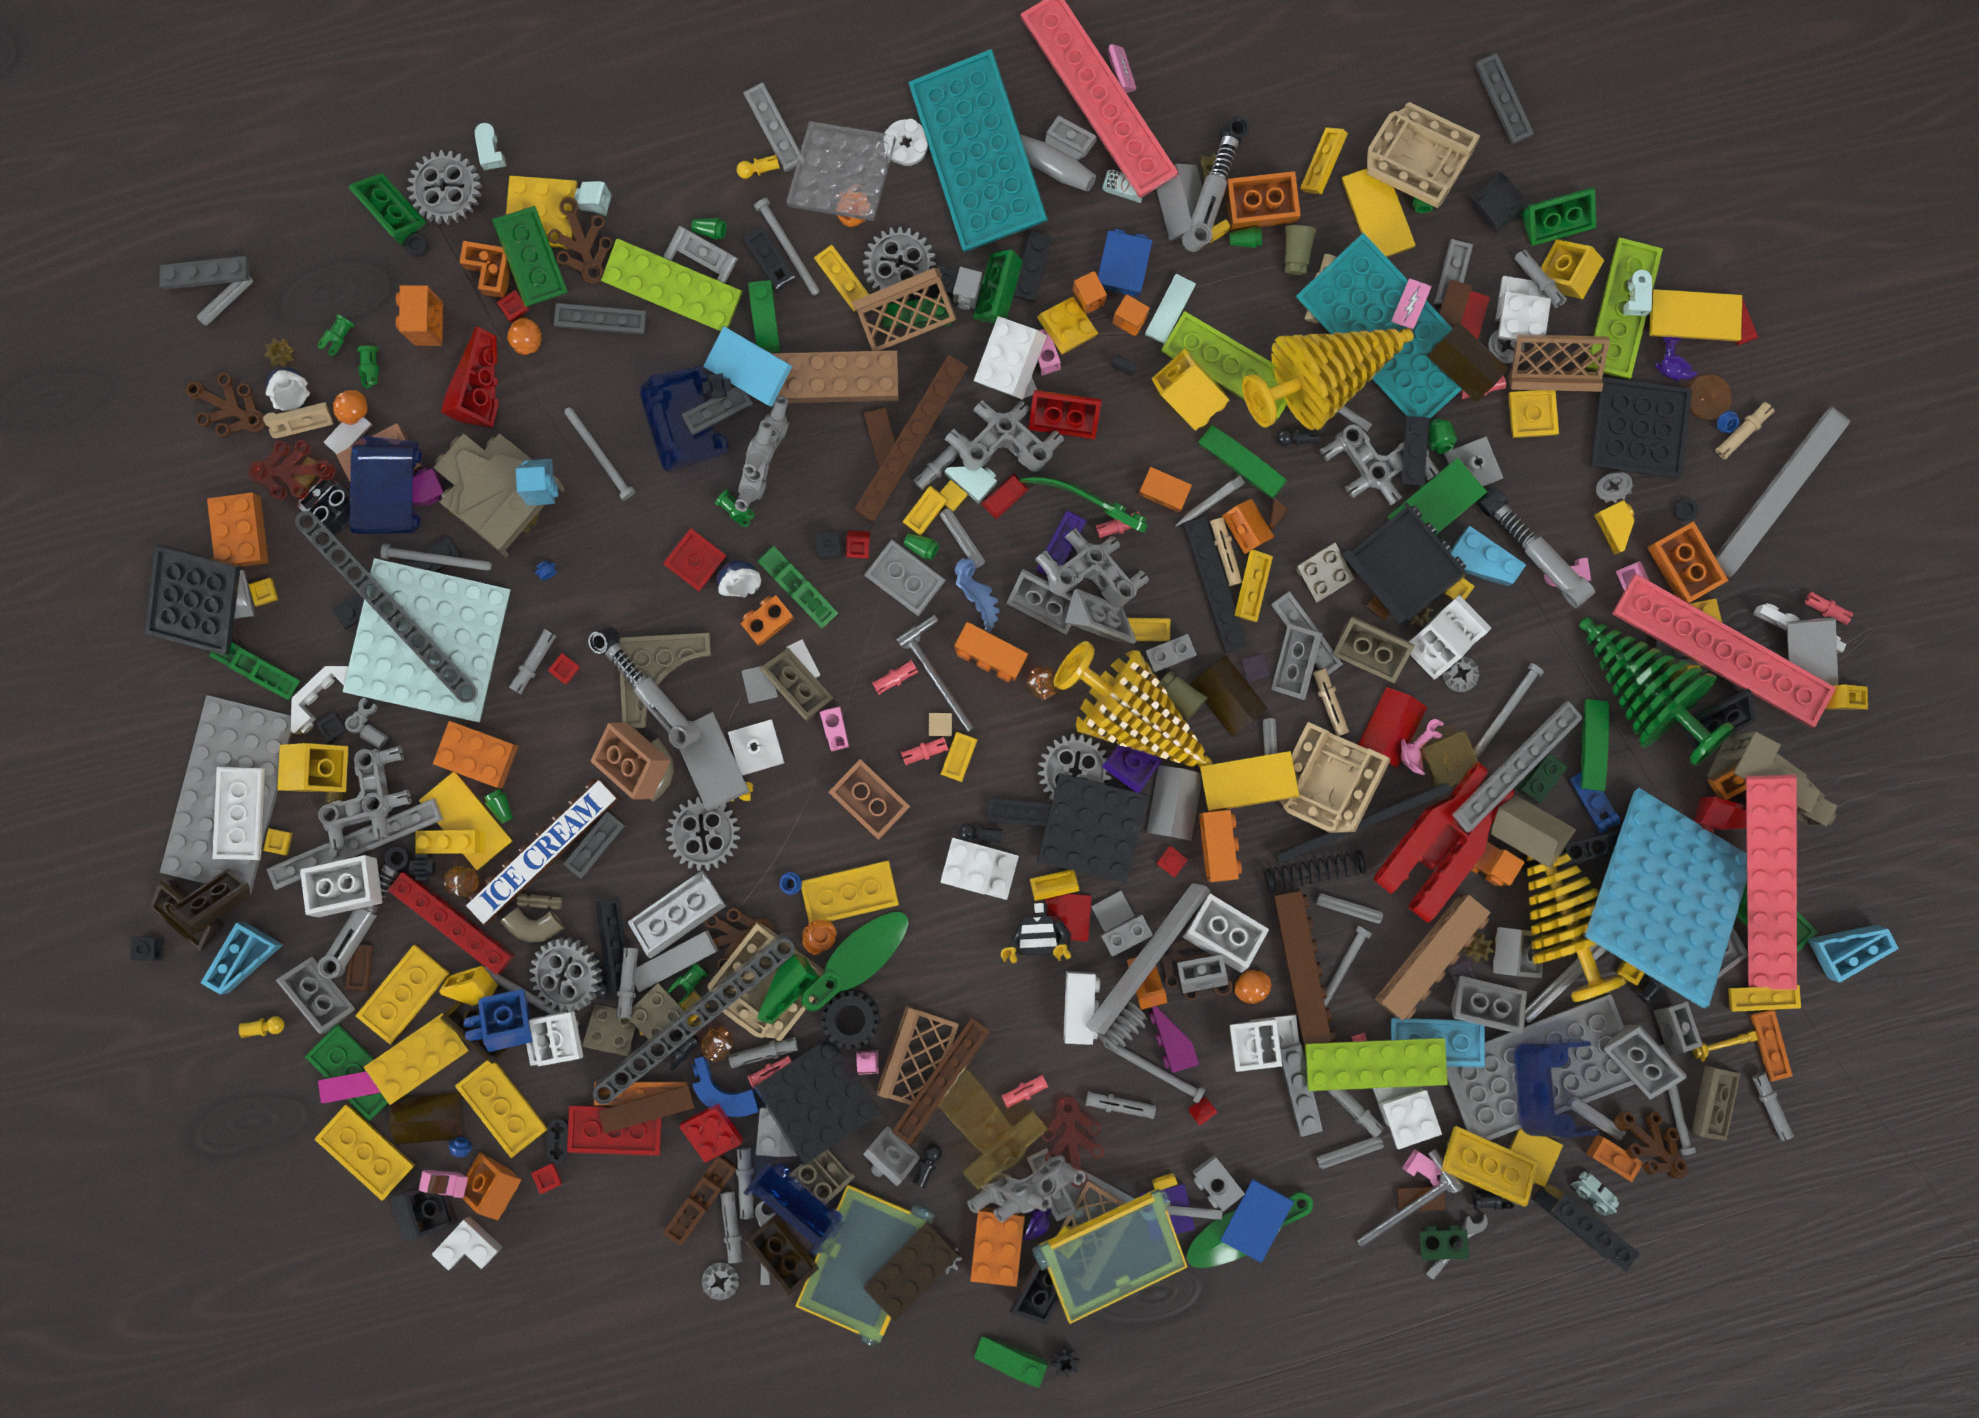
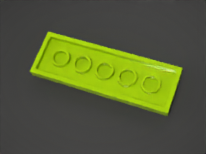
M1620 237L1616 241L1593 336H1607L1610 339L1604 374L1628 380L1632 377L1646 316L1623 315V306L1630 301V290L1627 283L1636 271L1645 270L1652 277L1653 290L1663 248ZM1594 344L1590 347L1593 355L1602 349V344ZM1592 362L1585 369L1597 372L1598 365Z
M619 238L615 241L601 281L719 331L723 327L729 328L743 292L738 288Z
M1185 311L1161 352L1174 359L1186 348L1219 386L1245 400L1242 391L1243 378L1250 374L1261 377L1269 389L1279 385L1273 371L1276 367L1272 362ZM1284 398L1275 401L1277 420L1287 405V401Z
M1445 1038L1305 1044L1308 1091L1448 1085Z

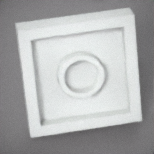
M772 719L728 732L736 763L742 776L785 764Z

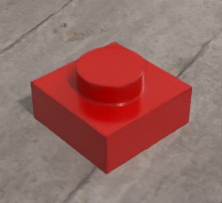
M516 290L497 302L510 322H513L529 311L528 307L524 306L523 300Z
M561 653L548 671L565 685H568L581 667Z
M1169 846L1156 864L1175 878L1188 859Z
M554 1162L531 1173L540 1194L563 1184Z

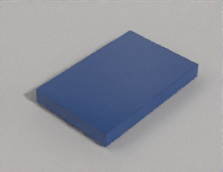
M1252 1178L1220 1241L1262 1263L1294 1200Z

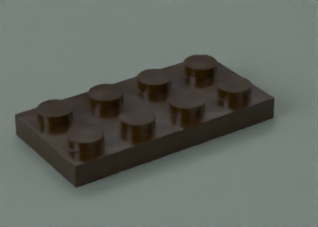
M927 1221L870 1279L863 1289L896 1321L960 1254Z

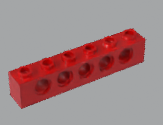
M402 872L388 889L390 893L494 974L503 973L516 956L514 953L424 883L416 881V877L410 876L409 872Z

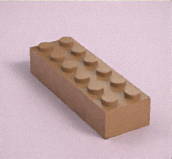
M897 351L771 353L793 366L778 396L786 397L788 403L899 401Z
M1459 894L1374 1000L1394 1017L1400 1020L1409 1019L1417 1009L1415 1005L1420 1000L1424 1001L1431 993L1429 988L1434 982L1438 983L1446 974L1444 972L1445 968L1449 964L1453 965L1460 957L1458 952L1462 947H1467L1475 938L1473 936L1478 928L1482 929L1489 921L1487 917L1491 912L1470 895Z

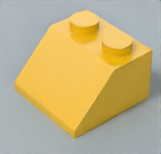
M1556 239L1541 269L1550 279L1556 282L1555 286L1563 295L1583 299L1604 260L1592 246Z

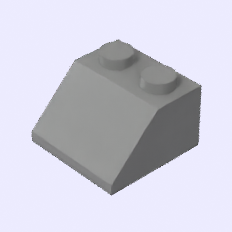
M1498 927L1495 936L1496 949L1493 958V973L1542 978L1543 963L1533 964L1532 956L1545 950V946L1532 949V941L1545 935L1546 932L1531 934L1529 930Z
M762 1105L759 1114L756 1155L775 1157L797 1156L766 1106Z

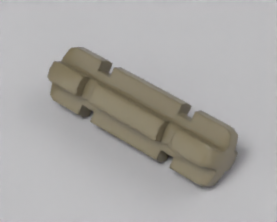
M523 893L517 896L518 906L551 907V909L558 910L562 908L563 900L561 897L553 896L550 898V896L533 894L529 896V894Z

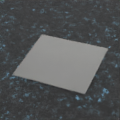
M762 666L742 670L749 704L778 697L776 687L761 672L760 668Z
M1122 891L1091 906L1104 932L1134 917Z

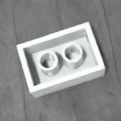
M998 316L974 381L1023 400L1047 335L1036 329Z
M363 855L300 869L306 915L323 917L382 904L377 858Z
M1209 894L1199 906L1183 938L1212 956L1223 954L1224 963L1242 973L1248 969L1269 929L1212 894Z
M1066 971L1063 1040L1067 1044L1093 1045V1039L1098 1038V1033L1090 1031L1086 1027L1087 1023L1099 1009V1002L1095 1000V993H1099L1100 979L1096 977L1094 972Z

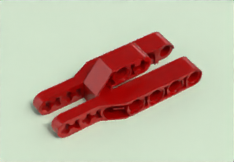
M1480 762L1475 763L1469 769L1449 797L1427 807L1374 876L1373 880L1392 895L1401 883L1409 878L1408 874L1418 861L1430 870L1437 866L1409 904V909L1426 923L1435 918L1484 854L1490 826L1495 821L1498 808L1509 801L1514 795L1515 791L1512 789L1472 831L1466 832L1452 814L1474 793L1486 777L1488 769Z

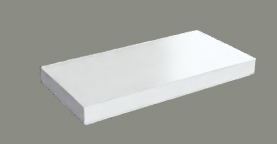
M217 767L212 859L261 860L264 768Z

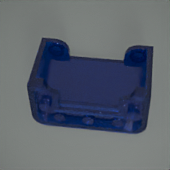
M702 366L651 375L640 388L642 404L661 465L666 472L719 457L728 452L727 438L721 433L715 434L713 426L692 436L681 414L705 403L702 383L707 381V374L703 371Z
M363 436L353 445L350 469L351 533L399 534L414 533L419 529L420 516L417 515L416 511L412 510L413 469L417 463L421 462L422 458L419 442Z

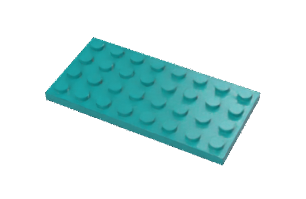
M992 49L908 82L964 252L1048 221Z
M1362 233L1296 296L1331 335L1335 332H1373L1374 330L1386 331L1387 329H1396L1400 332L1406 329V327L1391 322L1408 280L1365 233ZM1427 300L1412 330L1413 340L1404 343L1403 349L1397 355L1393 354L1394 357L1378 373H1375L1372 380L1406 416L1429 417L1430 419L1462 389L1426 356L1452 329Z

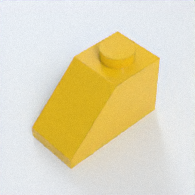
M1625 500L1594 515L1614 555L1625 550L1634 523L1633 509L1629 504H1626Z
M1834 685L1836 689L1825 708L1828 710L1868 709L1867 687Z
M479 966L448 976L439 992L443 996L473 1006L477 1005L481 998L493 996L498 984L483 966Z

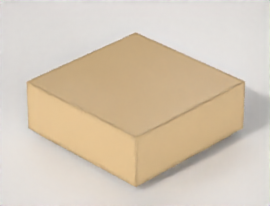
M929 713V736H952V713Z

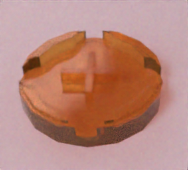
M1704 375L1696 378L1688 386V388L1692 389L1690 412L1695 417L1702 420H1713L1728 411L1732 403L1731 389L1724 379L1716 375Z

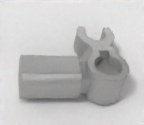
M362 698L359 701L358 711H355L352 716L346 719V729L354 734L360 733L362 739L381 749L387 742L388 736L370 724L365 726L368 721L367 717L374 714L378 706L373 704L370 709H365V704L368 700Z

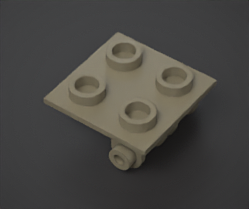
M1333 542L1298 564L1296 568L1298 575L1303 577L1316 603L1354 580L1336 542Z
M657 983L632 1008V1017L629 1020L649 1040L685 1010ZM659 1043L654 1044L656 1048H658L661 1045Z
M595 1004L583 1047L628 1056V1053H631V1043L636 1026L628 1018L616 1017V1008Z

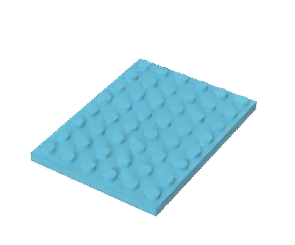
M1638 788L1634 791L1585 937L1702 1008L1709 1006L1747 881V853L1716 834L1702 829V826Z

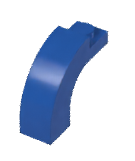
M706 1055L694 1059L695 1063L692 1064L693 1071L696 1077H700V1081L694 1082L692 1085L699 1099L708 1108L719 1104L725 1114L731 1117L747 1116L760 1111L755 1089L751 1088L736 1093L727 1092L715 1083Z

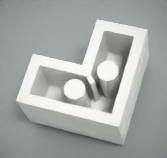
M468 1216L433 1252L432 1256L447 1270H450L466 1254L482 1269L503 1247L474 1219Z

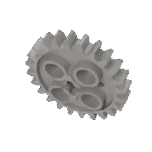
M440 150L439 157H436L431 152L430 160L423 156L424 164L416 162L419 169L418 171L411 170L410 172L415 177L408 178L409 183L413 185L407 188L412 193L409 199L415 202L413 207L416 210L420 209L419 214L422 217L427 214V219L430 222L435 217L437 224H440L442 219H444L445 223L449 225L450 218H453L458 223V216L460 215L466 219V211L474 212L470 206L472 204L479 205L475 197L482 196L476 190L482 187L480 182H476L480 179L479 174L474 173L477 169L474 165L469 166L471 162L467 158L463 160L461 154L454 158L452 151H449L448 155L445 156V153ZM460 172V176L457 179H450L452 173ZM437 173V178L434 181H428L431 174ZM455 194H461L459 201L452 202ZM438 195V201L431 204V197Z
M899 227L898 233H894V230L890 228L889 235L881 231V239L874 236L875 245L868 243V248L871 252H864V256L869 259L863 261V265L869 267L864 270V275H871L867 278V282H875L872 286L873 290L878 288L882 290L901 282L902 275L906 273L915 276L936 267V263L930 261L935 258V253H928L932 250V246H924L927 239L922 238L919 240V232L912 236L911 228H908L906 233L902 232L901 227ZM889 246H895L898 251L890 255L886 252V249ZM912 252L920 255L916 261L909 260L907 256ZM883 257L889 261H881L880 258ZM899 260H902L903 265H901L900 268H897L896 263H898ZM888 267L892 272L888 276H882L879 273L880 270ZM910 267H918L919 270L915 271Z
M1071 734L1070 741H1067L1066 737L1062 736V743L1053 740L1055 747L1047 746L1046 748L1050 753L1048 755L1041 754L1046 760L1045 762L1038 763V765L1044 767L1043 771L1038 772L1039 775L1044 776V779L1039 783L1047 784V787L1043 790L1044 792L1052 791L1050 799H1053L1055 792L1056 776L1059 773L1072 775L1069 772V768L1074 767L1077 751H1080L1077 769L1081 770V772L1076 774V777L1087 778L1088 780L1104 783V780L1111 779L1110 776L1106 775L1107 770L1102 767L1107 758L1102 757L1106 750H1097L1100 743L1092 746L1091 737L1084 742L1083 735H1080L1079 739L1075 740L1074 734ZM1064 751H1068L1072 755V760L1068 764H1063L1060 761V754ZM1087 755L1092 756L1094 759V765L1089 769L1082 765V760Z
M699 797L696 799V804L688 800L687 808L680 804L682 812L673 811L677 818L675 820H668L673 824V828H666V831L672 833V836L667 837L666 840L673 841V844L668 848L669 850H677L673 857L682 856L680 864L689 861V869L696 864L697 871L702 869V865H705L707 871H710L711 864H714L718 869V861L720 860L726 864L725 856H734L730 851L731 848L738 849V846L733 843L734 840L741 839V837L735 835V832L741 830L740 827L733 826L738 819H730L733 811L725 812L727 805L723 804L708 812ZM699 814L703 815L704 829L709 832V835L705 836L708 848L707 854H704L703 839L697 836L698 833H701ZM711 815L719 817V823L715 827H709L707 824V819ZM693 818L696 820V827L688 831L684 826L685 821ZM716 837L721 838V848L713 850L710 846L711 840ZM691 841H697L700 845L696 853L688 851V844Z
M562 937L541 946V950L535 953L537 958L532 960L531 963L536 967L530 969V972L534 973L535 977L531 978L530 981L537 983L533 990H540L537 997H545L544 1005L551 1002L552 1010L559 1007L560 1012L565 1010L573 1012L576 1009L578 1011L584 1008V1006L591 1003L590 1000L597 997L594 992L601 988L596 983L602 981V978L598 977L597 973L601 972L602 969L595 967L599 960H592L594 952L589 954L586 952L588 945L580 947V940L573 943L572 938L564 941ZM557 956L560 957L562 964L558 962ZM577 965L580 966L582 973L577 970ZM550 976L554 979L555 985L551 982ZM570 986L573 987L575 994L571 992Z

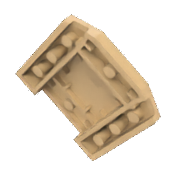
M1409 102L1405 105V108L1398 112L1395 110L1388 115L1368 147L1367 175L1439 208L1471 157L1480 135Z
M1308 722L1291 755L1299 797L1279 801L1290 815L1329 833L1356 832L1391 759Z
M756 922L707 986L709 991L778 935L766 926ZM788 942L778 944V948L782 951H786L791 947ZM794 948V954L805 957L820 978L824 970ZM764 956L760 959V962L763 965H769L772 963V959ZM777 967L726 1008L723 1013L755 1037H768L781 1041L806 1009L802 1005L801 995L773 1024L759 1021L757 1016L775 973L779 968ZM751 971L742 973L743 978L747 980L755 976ZM731 985L724 988V991L728 994H733L737 991ZM809 997V1001L812 1002L814 997Z

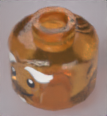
M1039 666L1030 671L1031 676L1027 678L1026 683L1034 698H1041L1043 701L1058 693V688L1054 686L1055 674L1051 668L1043 669L1042 666Z
M454 866L445 874V889L450 894L463 898L469 897L477 890L479 884L478 874L471 868Z
M721 1026L719 1029H709L700 1044L702 1055L713 1062L725 1060L734 1046V1040L730 1037L732 1033Z

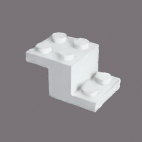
M1507 276L1501 278L1495 322L1500 323L1498 338L1516 341L1517 334L1546 335L1551 299L1541 295L1534 281Z
M1459 595L1435 615L1417 635L1408 641L1415 644L1410 655L1435 680L1462 658L1470 647L1483 637L1491 627Z
M952 838L940 883L1007 900L1019 856Z
M574 1011L545 1015L529 1020L533 1042L526 1044L530 1066H543L583 1058Z
M1295 1014L1252 1019L1247 1023L1230 1024L1236 1072L1282 1066L1280 1048L1299 1042Z
M1421 1086L1372 1088L1383 1121L1389 1126L1397 1149L1442 1135L1426 1089Z

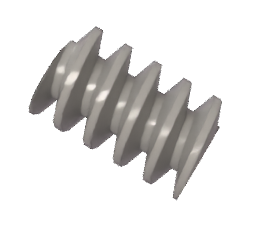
M1131 1002L1127 1004V1009L1123 1008L1120 1012L1121 1016H1117L1104 1035L1098 1034L1099 1039L1105 1046L1117 1054L1120 1052L1117 1047L1118 1044L1123 1047L1126 1046L1124 1038L1129 1041L1133 1040L1130 1032L1138 1035L1137 1026L1143 1029L1146 1027L1143 1022L1144 1019L1146 1020V1016Z

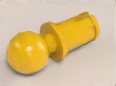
M777 155L761 159L754 158V163L742 161L737 165V174L743 179H748L754 172H757L758 176H760L763 172L780 169Z
M273 1016L267 1022L264 1018H260L259 1021L240 1023L239 1034L241 1038L254 1035L266 1036L267 1031L271 1034H278L284 1030V1020L279 1016Z

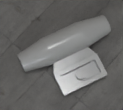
M1060 116L1056 118L1046 132L1045 142L1020 134L1030 166L1061 183L1084 191L1091 189L1096 175L1077 160L1085 158L1097 141L1094 134Z

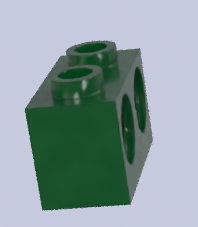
M1548 753L1529 772L1516 791L1533 804H1541L1568 767Z
M1462 1225L1448 1226V1231H1439V1226H1426L1425 1231H1420L1422 1260L1469 1259L1468 1231L1462 1230ZM1458 1235L1462 1238L1463 1245L1460 1249H1454L1450 1246L1449 1241L1452 1236ZM1430 1236H1435L1439 1240V1247L1435 1250L1429 1249L1426 1245V1240Z

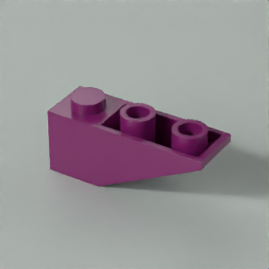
M424 468L416 473L417 476L410 479L408 477L396 481V485L393 487H383L376 490L375 495L370 498L372 501L382 504L429 506L442 500L441 496L445 491V487L437 471Z
M1156 1006L1151 1007L1152 1010L1148 1011L1152 1025L1157 1024L1159 1032L1155 1033L1159 1047H1164L1166 1055H1162L1166 1069L1170 1068L1172 1073L1199 1065L1193 1043Z

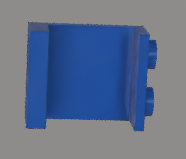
M1120 229L1108 230L1098 275L1104 290L1140 298L1152 240L1148 239V236L1142 234H1135V236L1127 235L1125 231Z

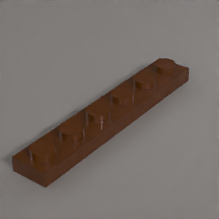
M973 1018L970 1019L892 1130L893 1134L908 1145H913L991 1034L990 1030Z

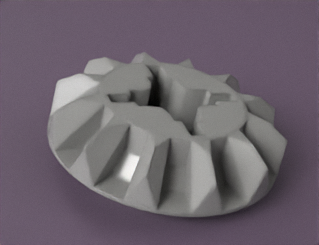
M1498 329L1490 336L1489 350L1504 364L1513 362L1516 341L1510 340L1509 347L1511 350L1507 349L1502 353L1503 345L1500 343H1505L1508 340L1498 338ZM1522 342L1521 349L1524 351L1525 343Z
M1612 472L1599 480L1596 492L1599 499H1603L1606 503L1609 501L1616 503L1620 498L1625 500V496L1631 494V488L1634 485L1628 474ZM1611 485L1619 487V490L1611 489Z
M1465 656L1443 672L1445 684L1457 692H1465L1472 689L1477 684L1480 676L1478 665L1471 658ZM1458 667L1461 670L1469 669L1467 674L1464 675L1465 680L1461 677L1453 679V676L1458 673Z
M720 1262L712 1264L705 1270L701 1282L704 1292L710 1298L721 1301L730 1298L736 1292L739 1278L736 1270L731 1265ZM716 1275L719 1278L729 1277L724 1282V1289L720 1285L712 1287L716 1282Z

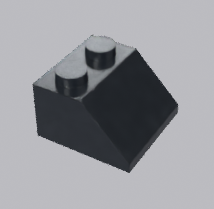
M417 1187L390 1197L403 1242L419 1239L456 1224L448 1195L422 1192Z

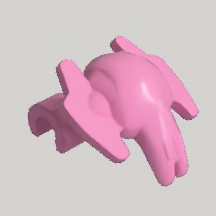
M1433 719L1428 723L1427 730L1414 742L1415 744H1406L1404 739L1401 740V760L1414 773L1425 774L1420 748L1432 737H1442V734L1435 732V728L1443 726L1444 723L1437 719Z

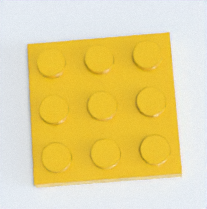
M509 176L506 214L536 206L547 238L551 230L557 229L562 235L573 240L574 235L567 216L561 214L559 204L566 197L575 198L578 182L573 180ZM565 204V211H572V206L570 204ZM555 232L551 233V238L556 241L559 239V235ZM549 242L551 248L569 249L559 243L552 244Z

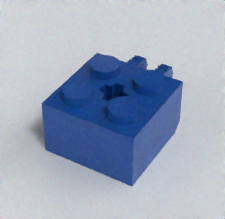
M524 989L481 998L478 1001L480 1015L464 1020V1026L467 1028L482 1027L466 1032L465 1037L469 1041L483 1039L488 1052L533 1042L529 1020H531L529 1001Z

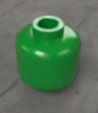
M1441 418L1430 421L1428 429L1429 449L1436 451L1438 454L1451 451L1457 442V436L1452 423Z

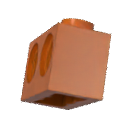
M771 595L765 598L760 603L762 607L755 612L753 610L749 611L742 617L744 621L740 623L759 647L795 619L776 595L773 598ZM774 606L781 608V614L777 618H772L769 615L770 609ZM757 620L762 621L763 629L760 632H753V622Z

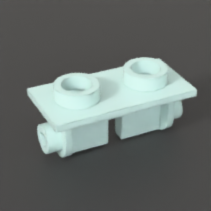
M1583 1171L1579 1175L1581 1180L1571 1183V1186L1576 1189L1577 1194L1590 1202L1594 1210L1599 1214L1607 1216L1617 1212L1615 1208L1619 1205L1618 1198L1606 1187H1603L1599 1192L1598 1188L1602 1183L1590 1172Z

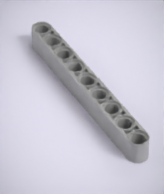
M1833 406L1819 419L1715 555L1717 562L1728 578L1743 564L1849 425L1851 420Z

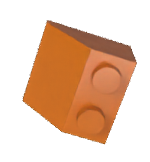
M479 1152L466 1174L468 1180L462 1199L477 1214L499 1220L514 1192L517 1190L521 1179L511 1169Z

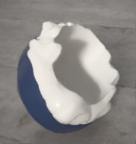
M279 367L273 370L266 381V395L271 399L273 407L282 411L299 409L304 404L306 397L310 395V392L306 388L308 382L291 367Z
M736 559L725 564L716 578L719 594L724 596H742L745 598L748 593L754 594L755 590L759 589L761 583L760 574L751 563Z

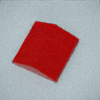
M1064 894L1045 900V903H1048V916H1057L1064 921L1072 934L1071 940L1088 941L1092 896Z

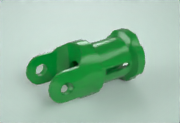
M339 314L336 315L337 319L330 330H326L318 343V348L323 349L329 341H332L333 345L329 349V356H334L344 343V337L347 332L355 326Z
M360 346L357 348V351L360 353L358 372L361 376L362 386L370 388L378 382L379 366L377 365L376 358L378 347Z
M726 489L717 498L715 504L724 508L730 514L729 517L742 527H749V519L754 518V512L749 507L744 512L735 508L737 499L730 494L731 491L729 489Z
M696 963L692 964L691 969L683 977L680 976L667 992L670 993L679 984L683 986L686 994L678 1004L683 1003L695 991L694 987L703 978L708 977L707 973Z

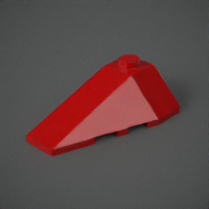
M475 327L446 391L441 410L442 414L462 423L489 428L494 426L498 410V399L495 397V386H498V378H495V364L497 363L495 335L480 327Z
M1700 797L1694 822L1701 825L1702 829L1714 833V830L1746 829V807L1718 797Z

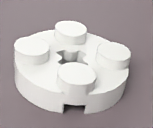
M914 119L899 120L885 131L884 149L891 161L903 166H911L919 163L924 158L928 142L923 127ZM903 138L912 140L909 148H906L905 145H900Z

